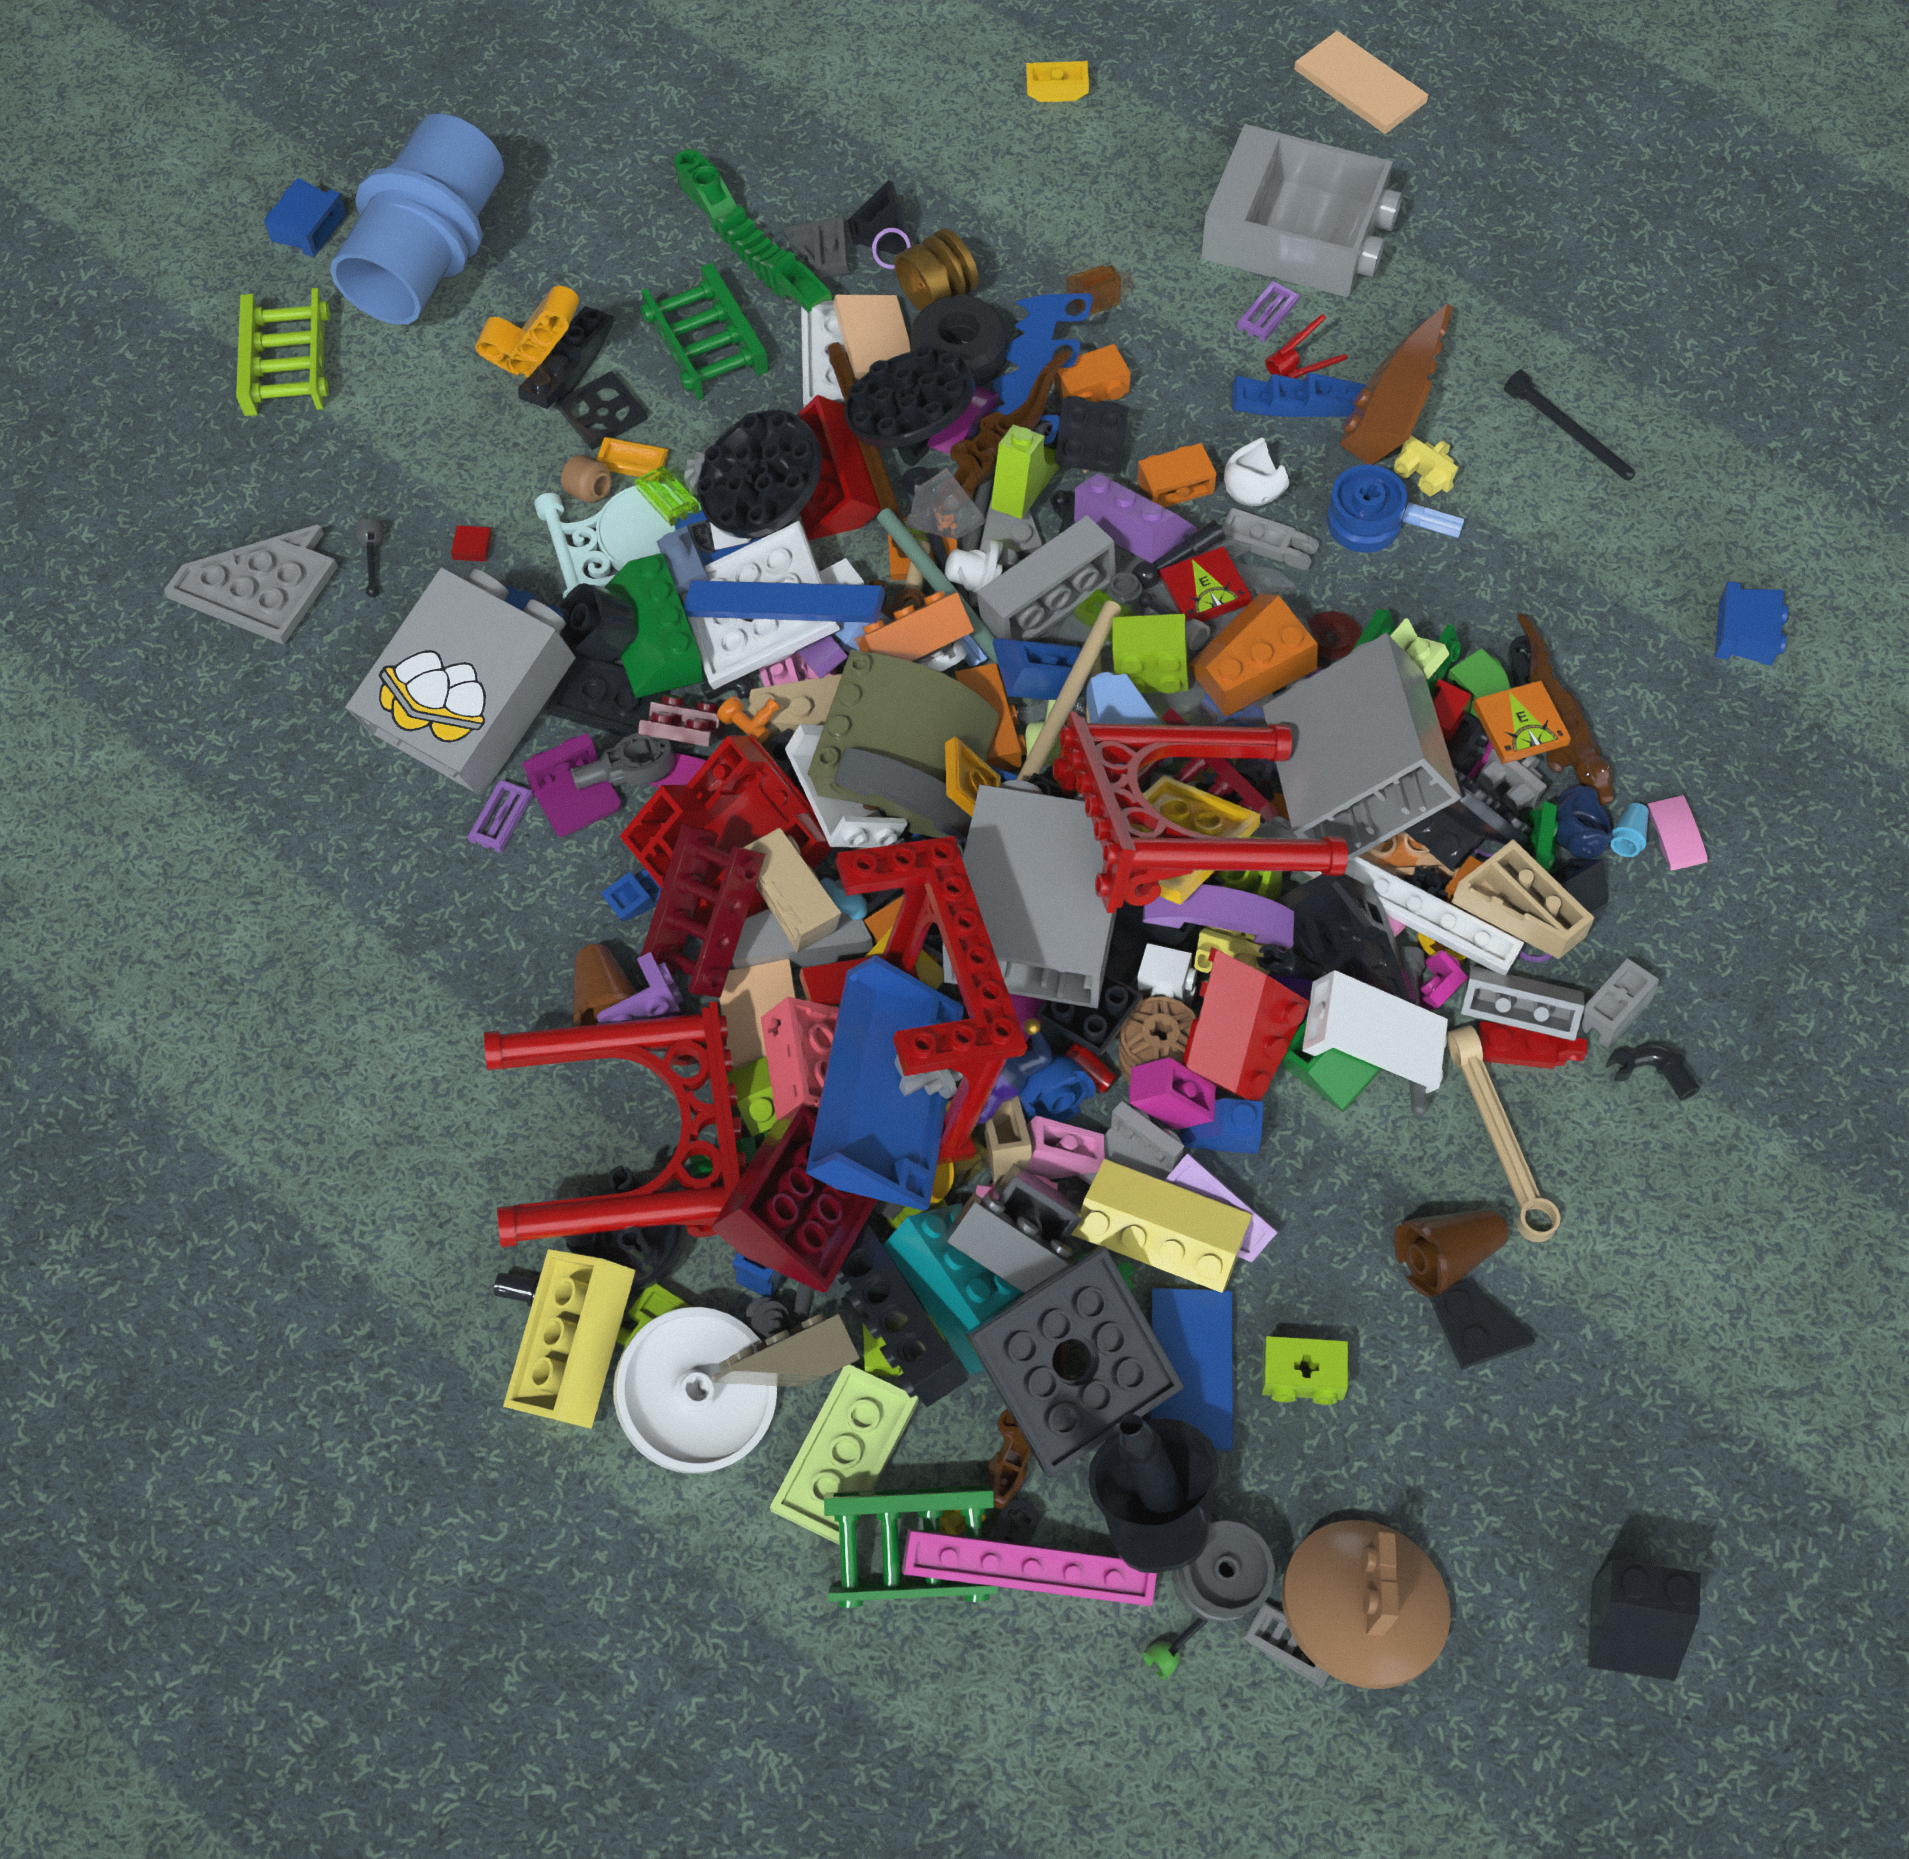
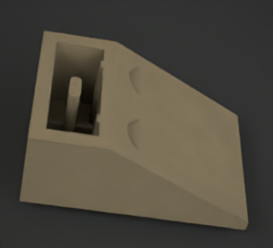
M820 1313L790 1329L792 1336H790L787 1329L754 1346L757 1353H754L751 1346L719 1363L721 1371L710 1378L713 1383L802 1388L860 1358L840 1315L837 1314L826 1320L824 1314Z

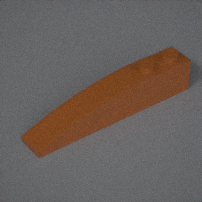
M1448 303L1411 331L1386 356L1373 373L1366 387L1355 397L1353 401L1355 409L1342 426L1344 433L1339 444L1364 463L1375 464L1410 438L1431 389L1432 382L1427 377L1436 371L1437 362L1433 359L1441 351L1443 343L1439 339L1446 333L1453 308Z

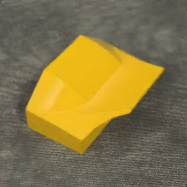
M1088 61L1026 63L1027 95L1039 102L1076 101L1089 93Z

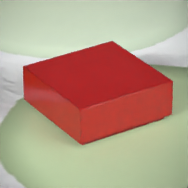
M457 525L451 550L453 560L487 562L492 538L491 528Z

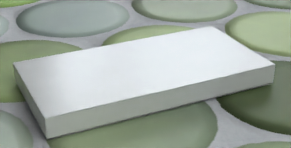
M833 300L821 302L813 307L809 313L801 307L803 406L805 407L817 394L845 405L835 372L829 362L828 346L830 344L839 342L845 351Z

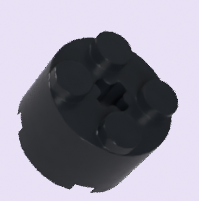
M583 583L574 587L563 601L561 607L566 608L563 618L566 625L559 635L572 652L611 663L623 652L628 643L630 644L635 641L638 635V626L634 623V609L630 598L597 585Z

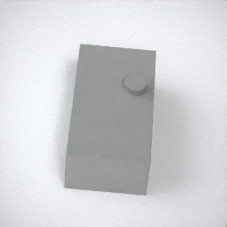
M1086 515L978 590L980 619L995 638L1033 641L1107 589L1109 582L1116 575L1114 540Z

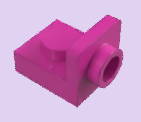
M1443 950L1428 956L1424 960L1427 968L1434 974L1420 987V990L1423 992L1419 997L1420 1007L1428 1011L1440 1007L1468 978L1461 970L1458 960L1452 955L1446 954Z

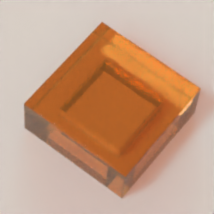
M1395 835L1397 841L1395 852L1390 857L1378 858L1377 863L1392 868L1415 867L1418 857L1406 852L1403 846L1404 837ZM1389 839L1384 842L1381 852L1389 851L1392 848V843ZM1408 839V844L1412 849L1421 851L1423 844Z

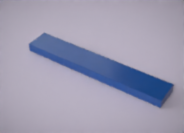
M691 581L683 610L687 617L877 623L886 592L882 586Z

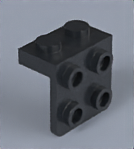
M1079 396L1063 397L1055 409V415L1059 417L1055 463L1063 467L1117 474L1122 467L1129 407L1118 406V403L1112 401H1100L1097 403L1086 401L1085 398Z

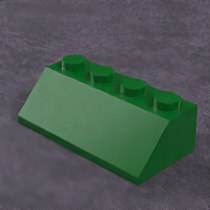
M663 553L628 561L604 588L630 598L634 609V623L638 626V635L633 643L627 644L620 657L635 699L702 682L700 653Z

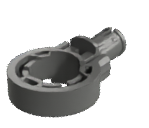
M635 733L622 739L615 748L603 751L604 755L601 756L600 760L570 769L577 790L605 781L613 782L614 786L623 783L643 785L664 777L674 766L675 756L669 739ZM648 748H651L653 753H657L654 756L655 762L651 760L640 764L632 762L637 755L647 753L649 751Z

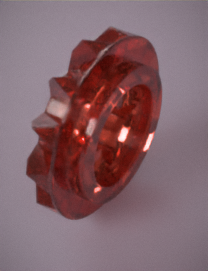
M1327 611L1315 615L1308 621L1305 627L1318 643L1317 658L1319 659L1322 656L1330 658L1332 663L1337 658L1348 656L1361 636L1359 627L1352 618L1335 611ZM1330 628L1333 629V633L1337 638L1334 645H1331L1329 639L1326 638Z

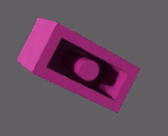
M1170 1057L1131 1067L1130 1104L1175 1130L1214 1121L1216 1085Z

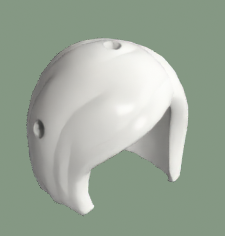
M1263 437L1237 450L1229 458L1225 467L1224 482L1227 492L1236 502L1246 506L1254 507L1270 503L1278 498L1289 486L1285 467L1280 465L1277 470L1275 469Z

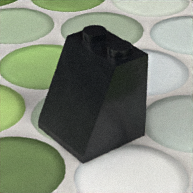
M1612 1559L1592 1582L1588 1667L1675 1681L1700 1616L1701 1573Z

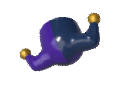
M1027 1019L1023 1026L1024 1031L1031 1036V1049H1027L1023 1056L1007 1059L977 1124H984L990 1120L1002 1103L1015 1098L1022 1091L1027 1077L1040 1072L1052 1062V1051L1040 1032L1041 1026L1037 1019ZM949 1100L947 1102L945 1107L946 1112L948 1111L952 1100Z

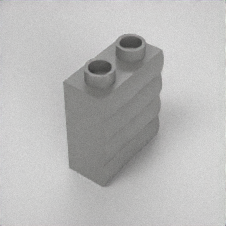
M1244 124L1205 215L1201 258L1349 297L1358 274L1374 278L1377 272L1385 239L1373 236L1375 229L1380 228L1392 231L1398 216L1403 193L1388 189L1393 161Z

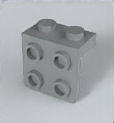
M1123 1101L1112 1111L1111 1128L1104 1135L1105 1159L1161 1180H1165L1183 1158L1184 1145H1182L1180 1138L1175 1133L1166 1128L1161 1130L1150 1122L1149 1116L1144 1111L1135 1106L1130 1107ZM1097 1172L1076 1175V1177L1090 1188Z

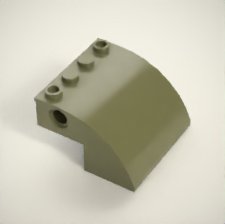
M851 649L807 774L811 777L818 796L882 807L887 818L906 819L908 824L903 832L936 838L949 837L933 829L934 821L874 793L864 797L834 783L833 780L843 751L847 747L885 756L916 768L946 784L945 742L953 737L959 738L986 763L1000 716L979 694L939 671L901 658Z

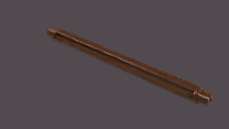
M835 342L828 346L829 362L833 367L844 402L846 403L849 396V388L856 381L853 379L849 366L848 354L843 350L841 343ZM858 440L881 509L891 508L906 527L879 448ZM891 537L892 546L896 548L898 556L907 558L906 554Z

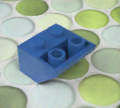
M994 638L992 642L1007 696L1056 700L1081 651L1080 647L1001 638Z

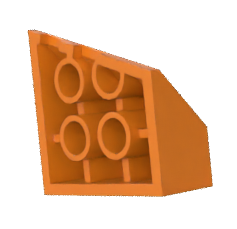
M1260 593L1188 664V669L1223 715L1227 717L1316 670L1318 643L1279 595Z

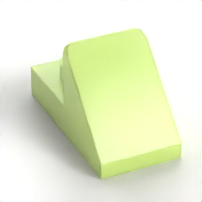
M1405 618L1390 636L1424 672L1426 679L1432 676L1449 655L1445 644L1417 637L1408 618Z

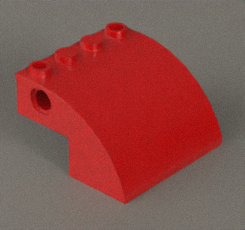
M753 734L749 736L728 735L687 785H661L619 836L661 889L682 824L709 829L718 833L715 847L731 854L733 846L744 848L772 831L781 828L786 837L788 835L793 837L800 849V856L812 870L833 849V847H830L808 799ZM710 862L704 883L719 890L726 868ZM756 887L746 918L769 908ZM699 898L692 919L708 926L714 904Z

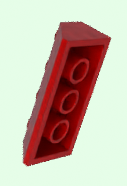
M818 394L797 414L813 429L822 449V470L819 482L812 497L800 512L809 540L862 528L881 510L859 442L851 433L845 420V405Z

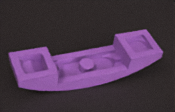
M1201 884L1181 905L1158 896L1153 902L1144 905L1143 922L1180 929L1184 922L1254 934V942L1290 949L1293 946L1294 911L1273 900L1245 891Z

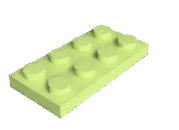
M850 1364L843 1367L770 1506L771 1512L840 1545L839 1522L834 1521V1516H825L824 1497L826 1492L875 1489L919 1402L918 1397L910 1398L905 1390Z

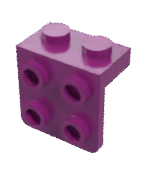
M588 733L578 737H571L561 745L546 752L536 753L529 760L522 762L528 784L554 832L559 837L567 836L619 811L622 807L621 801L609 781L590 785L581 790L576 788L570 768L598 760L594 744Z

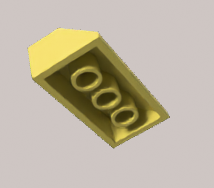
M1103 1159L1081 1208L1082 1219L1072 1235L1096 1245L1105 1246L1109 1250L1222 1293L1228 1285L1253 1214L1108 1159Z
M548 1249L503 1407L592 1429L636 1270L602 1258Z

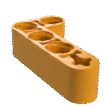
M554 286L522 329L503 318L489 317L476 343V351L480 356L509 373L517 376L519 373L525 374L524 377L528 378L567 331L580 301L578 295L568 287Z

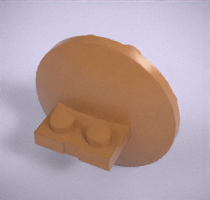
M1347 1520L1323 1526L1310 1534L1299 1545L1287 1564L1282 1582L1281 1596L1288 1628L1305 1655L1316 1666L1332 1677L1347 1684L1368 1689L1397 1687L1419 1677L1441 1653L1450 1628V1603L1446 1587L1431 1559L1413 1541L1398 1531L1369 1521Z

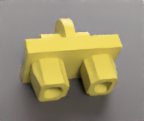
M1410 435V438L1403 443L1401 453L1395 460L1393 470L1402 478H1408L1415 471L1421 474L1422 477L1419 480L1418 486L1422 492L1431 497L1440 490L1448 492L1453 488V479L1458 467L1453 464L1454 460L1447 455L1450 449L1448 443L1441 441L1434 447L1429 442L1424 444Z

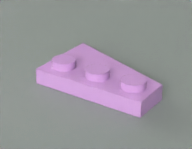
M1189 1153L1164 1180L1253 1214L1238 1257L1253 1262L1279 1232Z

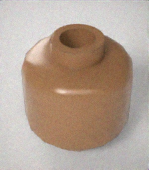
M575 455L568 460L562 470L561 484L563 490L569 496L591 504L598 502L608 494L611 488V475L609 468L603 462L586 455Z

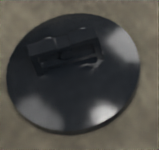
M923 345L915 351L900 354L886 361H876L870 366L869 372L849 388V396L844 408L845 420L851 433L859 441L875 447H897L902 461L914 467L929 451L930 447L927 444L930 437L950 426L970 404L975 392L974 375L968 362L956 352L933 349L930 345Z
M768 410L746 414L740 421L727 429L713 446L706 450L705 460L697 484L699 503L705 517L717 529L726 535L736 538L761 537L791 525V520L806 506L819 482L822 470V449L817 435L803 419L787 411Z
M1454 766L1453 770L1462 798L1404 830L1417 843L1423 844L1429 849V853L1452 872H1455L1483 838L1502 845H1506L1514 839L1523 848L1529 841L1528 834L1532 831L1523 821L1510 813L1511 810L1504 804L1484 792V788Z

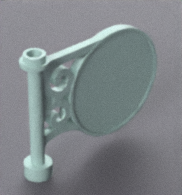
M646 483L629 487L613 496L596 515L579 522H561L560 516L564 512V507L560 496L556 493L542 494L534 502L538 517L541 520L547 521L567 586V590L563 593V600L579 584L586 583L604 588L615 576L606 577L610 573V565L620 571L628 561L661 553L656 541L664 535L676 531L673 517L702 510L697 499L688 492L678 487L661 483ZM565 535H572L573 543L577 547L568 545ZM586 537L591 540L587 545H585L584 540ZM593 562L600 563L602 567L599 569L595 568ZM587 565L589 575L595 579L589 578L583 573Z

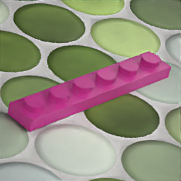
M909 1528L902 1572L905 1575L1152 1606L1157 1576V1573H1142L1128 1567L1120 1556Z

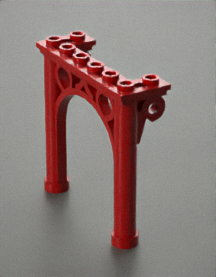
M1069 711L1067 725L1062 726L1060 731L1061 752L1060 757L1054 759L1053 776L1055 780L1059 781L1064 795L1071 796L1072 790H1077L1078 794H1082L1085 801L1086 816L1091 817L1094 825V838L1096 841H1100L1103 849L1104 865L1102 873H1097L1095 892L1097 897L1102 898L1107 913H1115L1116 908H1122L1124 899L1131 905H1147L1160 895V880L1192 874L1193 870L1321 872L1324 876H1341L1344 874L1348 863V848L1342 836H1325L1322 839L1215 837L1185 829L1162 816L1148 803L1139 788L1137 781L1138 773L1146 765L1163 758L1268 759L1271 762H1286L1292 748V735L1288 725L1270 724L1268 728L1086 723L1085 718L1079 717L1077 712ZM1130 825H1142L1152 832H1140L1133 829Z
M717 1001L709 1002V1007L702 1008V1014L500 1034V1030L484 1032L487 1071L604 1058L630 1060L650 1069L663 1080L677 1102L681 1117V1134L677 1149L667 1167L654 1180L638 1189L624 1193L497 1207L501 1247L517 1246L518 1241L624 1230L632 1226L641 1228L659 1225H686L687 1232L691 1236L710 1237L717 1235L711 1226L739 1182L740 1176L746 1170L744 1152H737L735 1142L742 1140L740 1118L732 1117L731 1106H737L735 1082H727L726 1072H732L731 1050L727 1048L726 1039L728 1038L726 1015L719 1016ZM649 1051L666 1052L662 1060ZM699 1062L700 1071L693 1077L683 1078L671 1068L673 1065L687 1066ZM707 1079L710 1082L712 1104L699 1101L693 1091L701 1088ZM691 1113H692L693 1115H695V1117H694L692 1123H691ZM715 1124L718 1149L707 1141L698 1140V1135L708 1125ZM697 1154L707 1156L712 1162V1173L703 1179L691 1177L683 1167L691 1156ZM674 1179H677L686 1189L661 1193ZM722 1179L723 1186L716 1187Z

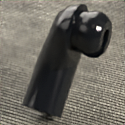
M1063 490L1055 491L1050 497V503L1054 511L1062 519L1059 529L1060 534L1076 523L1074 521L1075 500Z
M747 675L717 689H713L709 682L700 685L707 701L733 689L736 692V696L739 699L750 696L751 689H754L750 684L752 680Z

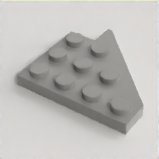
M316 524L183 564L166 586L164 592L168 599L284 645L338 566L335 559L313 551L324 535L321 526Z

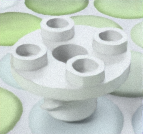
M987 538L980 550L964 551L954 549L948 556L945 565V576L951 582L964 585L966 590L969 591L970 606L979 608L977 591L1002 573V565L997 564L1003 548V542Z

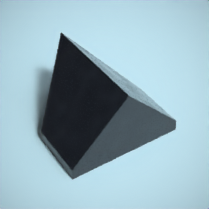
M888 180L847 220L855 245L861 244L872 248L877 234L887 228H897L904 232L901 207L892 181ZM892 232L885 234L880 239L877 249L897 255L906 250L907 245L900 234Z

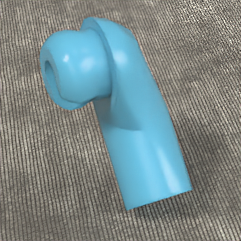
M824 878L820 881V884L842 914H848L852 920H860L866 916L868 910L866 907L867 901L861 894L846 896L845 890L841 889L832 879Z

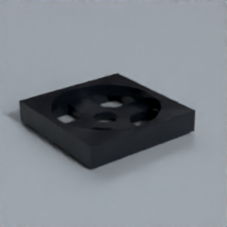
M612 371L556 401L557 409L591 450L601 446L604 437L614 439L648 419L646 411ZM604 388L616 390L619 396L610 401H601L596 393ZM584 401L590 408L589 412L575 419L573 416L574 406ZM629 406L627 416L623 421L619 422L615 418L616 412ZM600 408H606L608 413L605 416H598L596 411ZM596 423H602L606 429L594 430L589 429V427Z

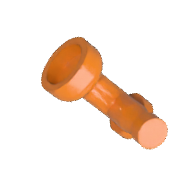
M732 696L720 706L717 718L724 724L735 723L748 736L753 734L760 744H763L770 734V730L765 725L781 706L772 698H769L766 705L751 719L743 712V702L737 696Z

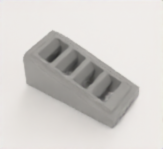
M1264 1602L1243 1639L1322 1688L1329 1674L1316 1665L1314 1668L1310 1666L1311 1660L1304 1652L1300 1659L1293 1656L1298 1648V1644L1293 1636L1290 1637L1284 1650L1277 1647L1286 1633L1288 1625L1284 1612ZM1272 1619H1274L1279 1624L1267 1642L1262 1639V1636Z

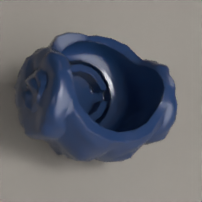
M1580 785L1565 789L1557 801L1555 820L1558 822V829L1555 841L1561 847L1570 851L1574 857L1581 859L1597 857L1604 852L1613 838L1608 815L1605 809L1598 803L1597 790Z

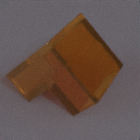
M1100 265L1067 277L1066 291L1068 294H1091L1093 296L1089 316L1120 305L1121 278L1113 265L1107 267ZM1082 299L1072 300L1081 314L1086 307V303Z

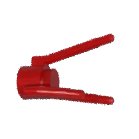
M1321 314L1302 332H1298L1282 348L1265 359V366L1271 375L1276 374L1296 379L1299 376L1308 374V372L1311 373L1347 359V355L1342 354L1297 369L1300 358L1294 348L1326 319V316Z

